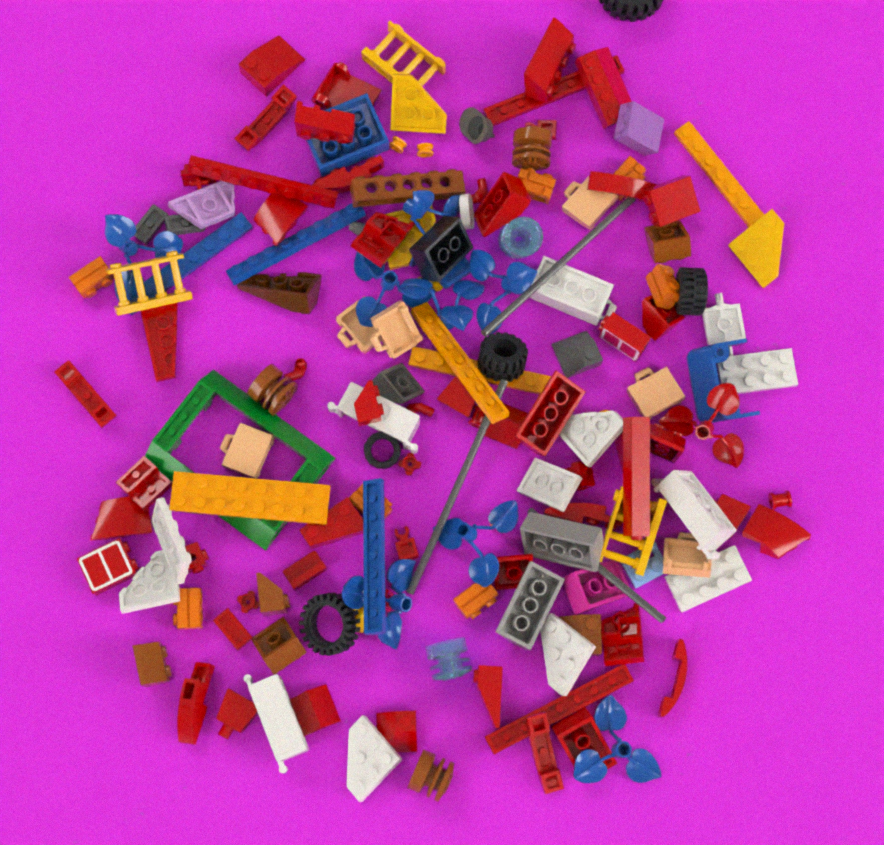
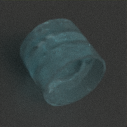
M515 218L505 224L500 230L498 237L499 247L510 258L521 259L537 252L541 247L543 241L542 229L532 218ZM522 237V240L516 242L515 238Z
M465 637L446 640L425 647L428 660H437L438 664L430 667V671H440V673L432 675L433 681L452 680L473 671L472 665L464 667L462 665L469 662L470 658L460 657V654L468 651Z

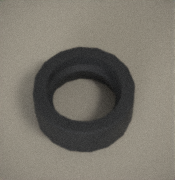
M384 432L372 434L364 444L366 460L378 469L392 467L400 457L401 448L398 440ZM380 439L390 441L394 448L392 457L384 462L375 460L371 454L373 443Z

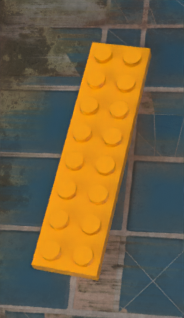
M174 471L169 510L174 512L327 525L331 486Z

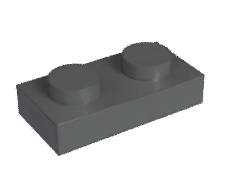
M153 204L136 225L134 237L147 245L165 223L164 216L169 215Z
M179 214L164 216L166 231L173 232L176 235L205 232V228H198Z

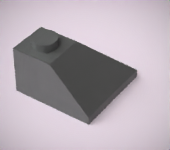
M587 331L551 344L566 378L596 368L602 364L603 359L596 342Z
M403 363L381 371L372 380L373 385L378 386L380 396L394 403H405L425 392Z

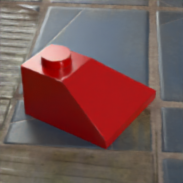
M652 295L642 300V327L654 341L666 335L685 319L683 315L677 314L675 306L668 310L657 307Z
M416 710L376 713L377 730L397 753L417 752Z

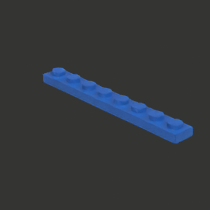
M351 203L330 216L285 238L277 246L267 247L264 251L250 256L239 264L233 265L230 269L226 270V273L233 285H236L366 216L365 211L362 207H353Z
M242 212L183 254L184 258L177 260L181 280L253 229V226ZM170 264L160 270L165 292L175 285ZM153 276L144 282V289L148 298L156 297L155 294L157 293ZM136 296V297H134V298H132V299H129V301H130V302L137 301L138 296Z
M379 478L363 481L365 635L386 633L384 480Z

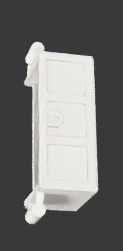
M543 256L533 283L557 261ZM564 265L529 297L597 326L599 320L604 319V316L601 315L606 303L610 304L606 315L610 316L617 309V306L609 300L613 284L568 265Z
M350 382L338 406L333 402L328 403L329 412H334L341 418L345 414L357 420L354 402L360 395L363 387ZM376 397L378 404L382 403L384 415H381L382 421L368 424L367 426L396 438L399 442L403 443V449H408L413 454L417 453L418 445L411 443L420 425V416L384 397Z
M673 470L664 479H652L651 484L655 486L654 491L662 493L700 544L697 546V549L702 550L709 560L718 559L720 554L716 549L736 532V528L692 471Z
M247 674L244 676V681L248 684V689L275 759L278 762L279 772L286 773L288 767L285 766L283 761L309 751V747L292 708L281 676L277 674L254 684L253 677Z

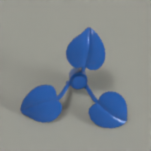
M429 190L413 191V199L409 198L404 203L403 211L411 216L410 220L416 224L424 235L426 232L416 219H421L426 211L440 216L457 217L460 212V195L451 196L445 203L443 211L439 212L430 209L434 201L433 192ZM413 257L409 265L410 267L416 266Z
M119 214L105 215L106 240L109 244L118 247L121 252L125 253L124 257L127 259L128 264L132 263L129 256L135 255L138 249L155 251V258L166 256V253L170 251L180 253L182 250L183 240L170 231H162L155 236L153 240L155 248L139 245L129 239L136 233V226L131 219ZM132 269L131 271H122L126 297L129 300L138 296ZM114 283L115 294L119 300L116 283Z
M480 249L472 251L470 256V272L472 276L478 281H485L489 276L502 279L501 286L505 290L503 294L492 300L490 304L481 303L479 305L476 317L481 330L501 313L497 306H493L494 303L504 296L511 294V291L514 294H522L527 291L537 275V270L530 268L522 262H513L507 268L506 275L493 274L495 262L492 256ZM501 324L498 327H496L490 334H494L501 327Z
M357 252L354 259V271L357 277L363 281H369L372 278L375 280L381 279L382 291L377 301L373 297L367 296L361 298L356 305V315L360 325L374 327L370 318L387 308L386 305L380 303L385 291L393 290L395 286L398 288L400 281H397L398 276L395 272L386 271L384 273L385 264L380 268ZM404 293L402 295L403 302L411 308L426 303L432 298L431 294L421 299L408 297Z
M414 278L405 281L398 287V291L415 299L425 298L431 294L437 309V315L441 316V321L446 328L452 329L456 327L462 331L465 330L467 324L473 318V311L467 306L458 305L460 298L463 297L467 300L478 298L485 289L483 284L475 281H458L453 285V292L458 294L454 306H445L441 310L435 293L431 290L432 283L430 281Z
M515 500L504 502L490 512L488 521L492 526H479L476 524L471 526L459 518H451L446 521L438 541L446 549H458L462 545L463 540L475 549L480 558H475L470 563L468 571L470 578L482 587L489 586L497 577L499 561L492 553L484 556L473 541L477 538V529L494 530L496 528L500 533L512 531L518 522V504Z
M400 559L393 562L387 571V580L392 584L391 589L397 594L389 599L385 598V602H388L394 611L387 613L386 633L377 635L382 643L393 649L398 648L401 636L402 620L399 614L410 611L412 607V599L406 596L405 593H402L408 589L412 580L416 561L410 559ZM361 576L351 577L343 586L342 599L347 607L360 609L364 605V578Z
M612 695L604 698L595 710L594 721L600 731L609 730V733L617 742L612 746V753L600 758V755L595 750L587 749L580 752L574 764V779L582 783H596L602 780L607 774V766L603 761L612 757H627L629 762L626 765V773L634 782L645 783L660 778L661 771L659 765L649 751L638 748L632 752L631 745L626 741H622L613 732V730H620L624 727L627 715L622 705Z

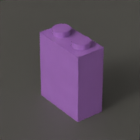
M635 101L621 104L614 139L644 156L658 153L664 118Z

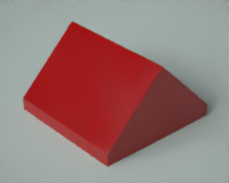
M503 403L510 412L509 416L494 424L490 422L484 436L517 449L520 441L514 435L528 413Z
M533 554L497 557L499 571L494 580L495 590L516 589L529 562H533Z
M326 684L307 690L289 699L304 737L341 721Z

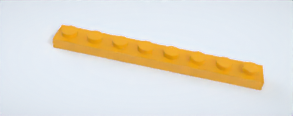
M690 121L674 131L677 139L748 228L764 216L763 212Z
M428 302L411 308V315L490 422L494 424L507 418L510 413Z
M419 347L412 348L409 366L456 376L439 352ZM470 359L481 373V369L478 368V360ZM524 371L517 380L507 381L506 387L540 395L551 376ZM481 373L487 383L499 385L500 381H493L492 378L489 379L486 377V374L483 375Z

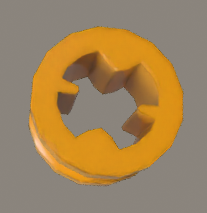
M393 136V141L389 142V147L395 152L402 154L403 148H406L407 144L401 138Z
M420 143L417 145L419 150L417 152L418 157L427 158L433 156L432 144Z

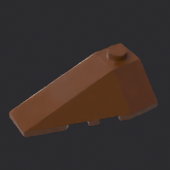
M298 272V276H287L286 273H280V276L270 277L268 274H256L240 282L237 286L242 291L291 312L310 314L317 304L322 275Z

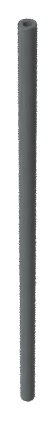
M629 197L625 199L535 281L527 291L523 292L481 331L482 335L487 337L636 199Z
M501 379L495 392L500 400L508 384L503 379ZM486 415L406 591L412 595L415 593L488 429L490 420Z

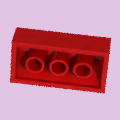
M553 17L524 72L525 96L545 103L548 97L553 95L554 85L560 81L562 70L567 67L569 56L576 49L574 35L557 18Z
M608 47L582 55L574 61L603 129L617 124L621 104L632 102Z
M555 370L514 436L534 453L546 456L586 391Z

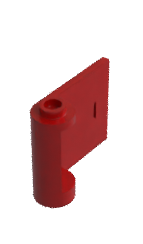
M334 62L311 98V101L326 110L367 93L372 105H374L382 90L350 75L348 67L344 63Z

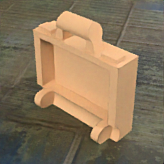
M588 176L582 184L573 181L563 192L568 200L562 205V211L582 226L592 230L597 221L616 203L618 195L587 190Z
M356 301L336 317V322L340 327H343L337 337L346 348L357 344L359 350L366 354L374 348L370 336L376 329L360 325L356 315V305L358 303ZM345 332H347L348 335L353 339L352 341H350L347 338V336L344 334Z
M401 300L370 318L372 325L376 329L370 336L377 352L387 350L388 356L393 359L415 347L420 341H423V337L419 333L408 311V307ZM378 336L380 337V339H381L383 345H381V343H380V341H379V339H378Z
M647 367L635 373L636 383L627 387V394L643 417H650V419L685 400L684 393L667 367L656 373Z
M240 423L235 435L226 434L219 449L226 454L222 466L257 479L261 474L260 471L269 450L274 444L275 437Z
M680 532L677 539L665 538L663 574L710 578L711 559H707L706 554L702 550L697 549V546L700 544L692 533Z

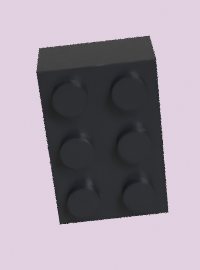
M443 216L409 248V251L422 278L440 282L474 247L460 217Z

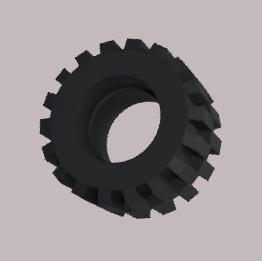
M680 267L675 278L680 284L679 300L675 302V310L678 315L701 316L706 308L708 296L706 271L704 268Z
M496 332L495 335L489 334L488 337H485L481 342L477 362L483 375L486 374L487 378H492L496 382L501 381V379L512 382L514 379L517 380L524 372L528 356V348H526V344L522 342V339L516 338V335L513 334L509 335L506 332L504 334Z

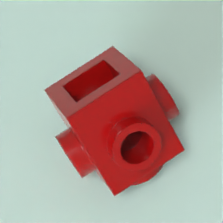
M582 461L573 462L571 467L565 469L583 478L576 491H583L596 486L592 468L582 464Z
M198 542L185 546L186 551L191 555V559L196 557L189 565L188 572L197 574L204 571V567L208 566L206 561L209 560L206 549L202 550Z

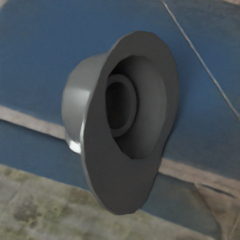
M473 107L464 110L460 117L459 126L466 138L473 144H479L495 137L493 123L490 119Z

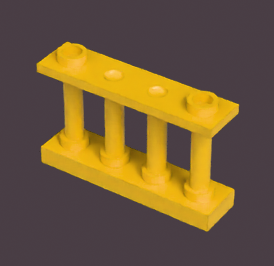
M391 21L388 22V32L390 33L374 50L365 47L361 51L362 60L391 83H393V73L410 74L423 59L431 67L418 80L421 86L436 71H439L442 75L446 73V65L443 59L435 57L406 34L399 24H394ZM395 37L404 43L388 61L380 58V53ZM410 48L417 56L402 72H397L393 65Z
M170 251L163 257L121 265V263L110 264V268L106 269V273L114 274L120 301L118 305L114 306L115 313L119 316L193 299L191 291L183 288L177 260L184 258L183 254L177 251ZM170 261L176 288L174 293L167 294L164 291L159 263ZM151 265L157 290L156 297L148 298L146 296L140 267ZM132 269L138 293L137 301L130 302L127 300L122 271Z
M620 486V489H616L614 492L613 500L615 504L603 539L604 543L600 562L602 563L603 557L632 566L635 569V574L643 576L667 501L657 498V501L650 502V512L653 513L650 520V536H645L643 540H631L630 536H623L621 533L612 531L615 519L623 522V514L618 512L621 501H623V486ZM609 538L638 547V550H641L639 558L635 557L634 559L606 550Z

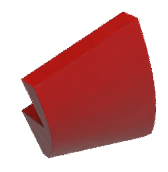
M270 194L253 220L262 228L265 234L270 235L273 239L272 243L277 246L285 239L287 232L296 225L297 220L307 211L308 205L300 200Z
M375 212L366 222L363 231L352 241L350 247L381 268L414 228L415 223L411 221L405 223L398 221L397 217Z
M129 496L102 501L90 541L152 533L149 508L143 511Z
M758 504L742 532L743 537L760 543V553L776 559H780L787 552L797 548L798 544L811 538V534L796 522Z
M634 603L632 608L624 612L619 611L613 616L601 620V639L604 648L605 666L644 662L640 606L637 603Z

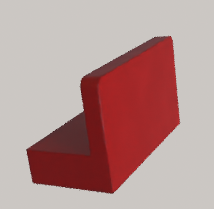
M312 551L283 570V574L296 591L328 569L317 552Z

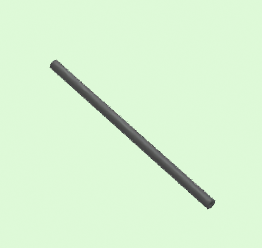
M530 508L527 512V514H529V512L539 514L533 508ZM599 563L597 571L661 624L666 620L663 614Z

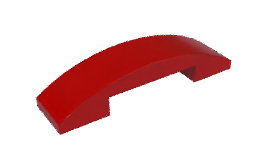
M284 84L271 97L272 101L249 126L246 125L234 138L247 151L254 148L276 127L297 99V95Z
M590 171L587 190L620 195L644 202L643 190L657 184L616 174Z
M69 360L54 371L101 428L117 416Z
M680 638L676 640L672 656L673 660L679 661L671 697H662L657 717H664L669 713L679 699L685 684L687 651L684 640Z
M546 712L526 717L530 746L544 794L564 789L549 735L551 731Z

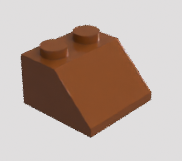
M680 220L661 227L654 225L644 227L650 256L654 263H665L675 259L682 260L685 257L691 256L690 235Z
M260 572L256 573L260 612L262 615L271 616L288 613L287 608H290L288 594H285L280 587Z
M601 614L559 617L596 646L591 656H600L602 654Z
M284 616L253 636L252 639L253 644L273 674L283 670L286 666L307 653Z
M161 642L132 646L141 686L151 687L170 682L169 677L172 676L170 665L166 664L165 658L168 657L166 646H163Z

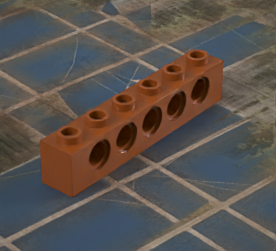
M449 169L446 172L434 170L424 174H420V172H413L409 175L397 173L387 177L383 175H376L373 178L360 176L352 179L350 184L353 207L405 203L409 198L413 199V191L418 190L433 192L434 200H446L453 195H461L466 192L463 172L456 169ZM440 182H445L448 186L444 187ZM422 183L428 184L430 188L423 187ZM403 185H409L412 189L407 190ZM390 186L393 188V191H388L385 187ZM366 188H373L375 192L370 193Z

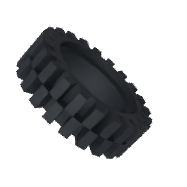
M335 592L319 594L307 601L308 604L302 608L305 612L300 613V617H303L304 620H300L299 625H304V629H300V634L306 633V636L302 639L304 642L309 641L307 644L308 648H313L312 651L315 653L320 652L319 655L327 656L349 650V647L355 644L353 640L358 639L359 635L355 634V632H360V627L356 626L357 623H360V618L355 619V615L359 614L358 610L352 611L343 602L342 594H336ZM325 606L336 609L342 618L343 630L335 642L325 640L317 629L318 613Z

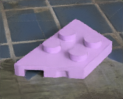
M220 181L168 202V206L198 228L203 229L235 215L234 185Z

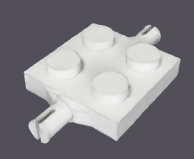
M722 293L714 295L716 305L705 308L702 314L707 345L746 338L740 304H724ZM729 347V356H733L732 347Z

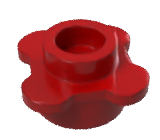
M408 453L403 460L401 459L398 462L399 467H402L408 476H411L416 469L421 468V462L417 461L413 453Z
M248 591L247 594L237 597V602L242 607L241 611L245 614L249 610L259 607V602L256 601L253 591Z

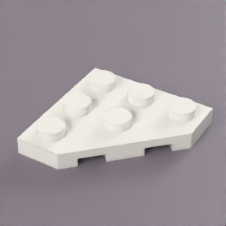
M615 411L572 414L559 435L582 462L591 468L623 431V418Z
M163 550L156 551L150 557V562L145 567L142 566L134 575L133 581L127 588L124 587L119 593L120 611L122 614L180 601L179 584L177 585Z
M550 613L540 630L548 685L560 695L567 696L596 646L554 613Z
M362 715L349 729L347 788L359 802H363L403 760L365 715Z

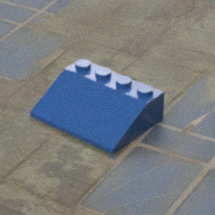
M367 93L324 110L331 112V109L355 114L353 142L342 144L334 140H329L328 142L315 138L306 140L321 177L330 174L336 168L348 167L390 150L389 140Z

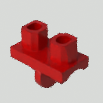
M185 164L184 169L180 170L183 186H197L199 190L202 189V185L217 183V180L188 173L189 164Z

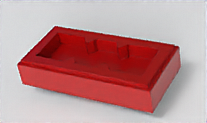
M226 608L213 619V622L237 651L253 639L229 608Z

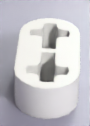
M470 193L461 194L459 197L461 221L465 230L474 229L472 196Z

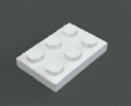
M535 458L520 483L517 492L564 512L583 478L575 473Z

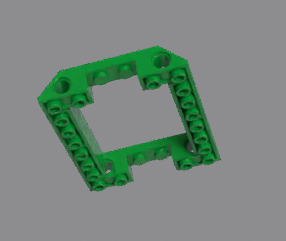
M212 370L197 382L151 441L145 457L171 482H173L174 471L194 473L170 454L182 443L180 438L202 410L206 411L213 403V398L217 395L306 460L290 482L317 484L336 459L276 414L271 415L268 413V409H264L261 403H256L247 393L215 370ZM219 516L265 551L288 523L286 521Z

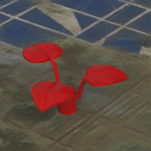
M732 383L719 384L709 392L707 404L715 409L709 420H704L697 425V422L693 420L692 411L683 405L672 407L659 420V423L669 432L676 431L683 436H688L695 430L696 436L701 440L720 438L713 443L712 451L714 456L719 461L738 468L744 456V444L741 438L734 433H728L725 437L721 434H712L714 425L711 422L718 411L723 415H731L739 408L740 398L735 385Z

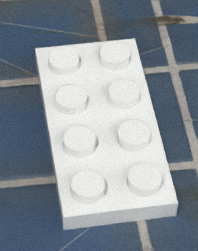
M792 348L729 356L724 362L716 363L720 384L732 383L735 385L738 394L798 386Z
M163 497L156 499L151 523L174 580L178 585L185 582L192 559L190 553L185 549L183 536H180L178 532L177 521L172 518V511L169 510L170 505H167Z
M735 545L719 552L720 557L718 559H711L710 578L673 574L664 577L681 613L752 581Z

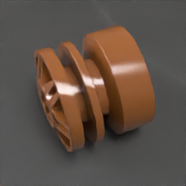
M532 126L516 129L513 133L512 165L518 169L532 168L535 171L550 167L551 152L549 149L552 143V133L545 128Z
M274 364L267 366L255 378L247 391V395L256 403L265 399L262 407L268 409V413L271 415H275L290 402L298 388L296 382L290 383V377H285L280 381L283 372Z
M423 749L407 788L420 793L423 787L426 786L428 787L426 797L429 798L432 790H435L437 793L434 800L439 802L451 782L455 763L450 761L447 769L443 768L445 758H442L439 764L436 765L434 764L436 754Z

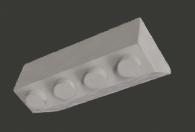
M529 512L520 526L524 554H533L534 558L597 572L604 543L602 528Z
M530 561L495 632L522 649L531 650L565 579Z

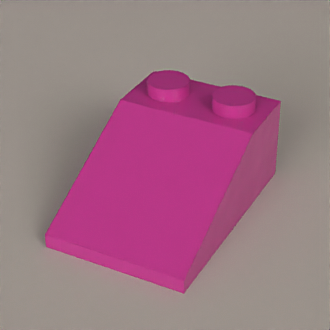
M611 560L601 563L629 587L620 562ZM582 569L563 577L565 579L563 586L575 615L628 597L598 571L593 572Z

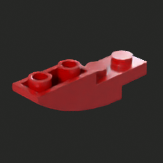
M381 155L373 156L363 165H356L351 168L350 172H347L345 167L341 169L336 168L330 172V175L316 179L312 185L337 191L338 194L349 192L352 179L360 176L372 178V174L384 168V160Z
M569 503L564 512L550 507L545 509L543 513L546 516L581 524L584 519L590 525L597 526V523L605 525V529H607L611 515L605 514L607 506L591 503ZM615 519L612 531L620 529L623 522Z
M196 662L191 678H184L177 715L178 742L196 745L208 708L203 703L215 668L210 663Z

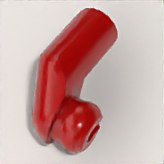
M485 178L477 180L478 190L471 195L473 204H480L488 194Z
M298 358L295 361L293 371L284 374V378L290 377V382L301 379L307 369L305 360Z
M421 402L409 404L406 409L414 413L420 412L429 417L434 413V408Z

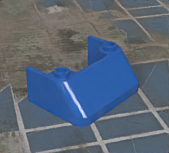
M747 338L695 348L688 352L686 360L696 416L699 422L709 420L715 409L708 406L707 396L715 386L719 385L716 363L727 360L729 357V347L742 345L747 342ZM738 408L731 415H723L718 411L711 423L760 415V411L740 414V408Z

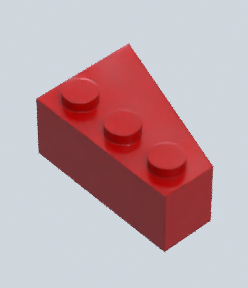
M297 101L294 120L297 137L305 140L315 138L324 142L334 140L342 144L353 142L355 114L331 109V112L320 110L318 105H314V108L302 106L303 102Z
M346 497L328 510L327 525L307 524L299 531L309 547L314 549L363 534V518L349 498Z

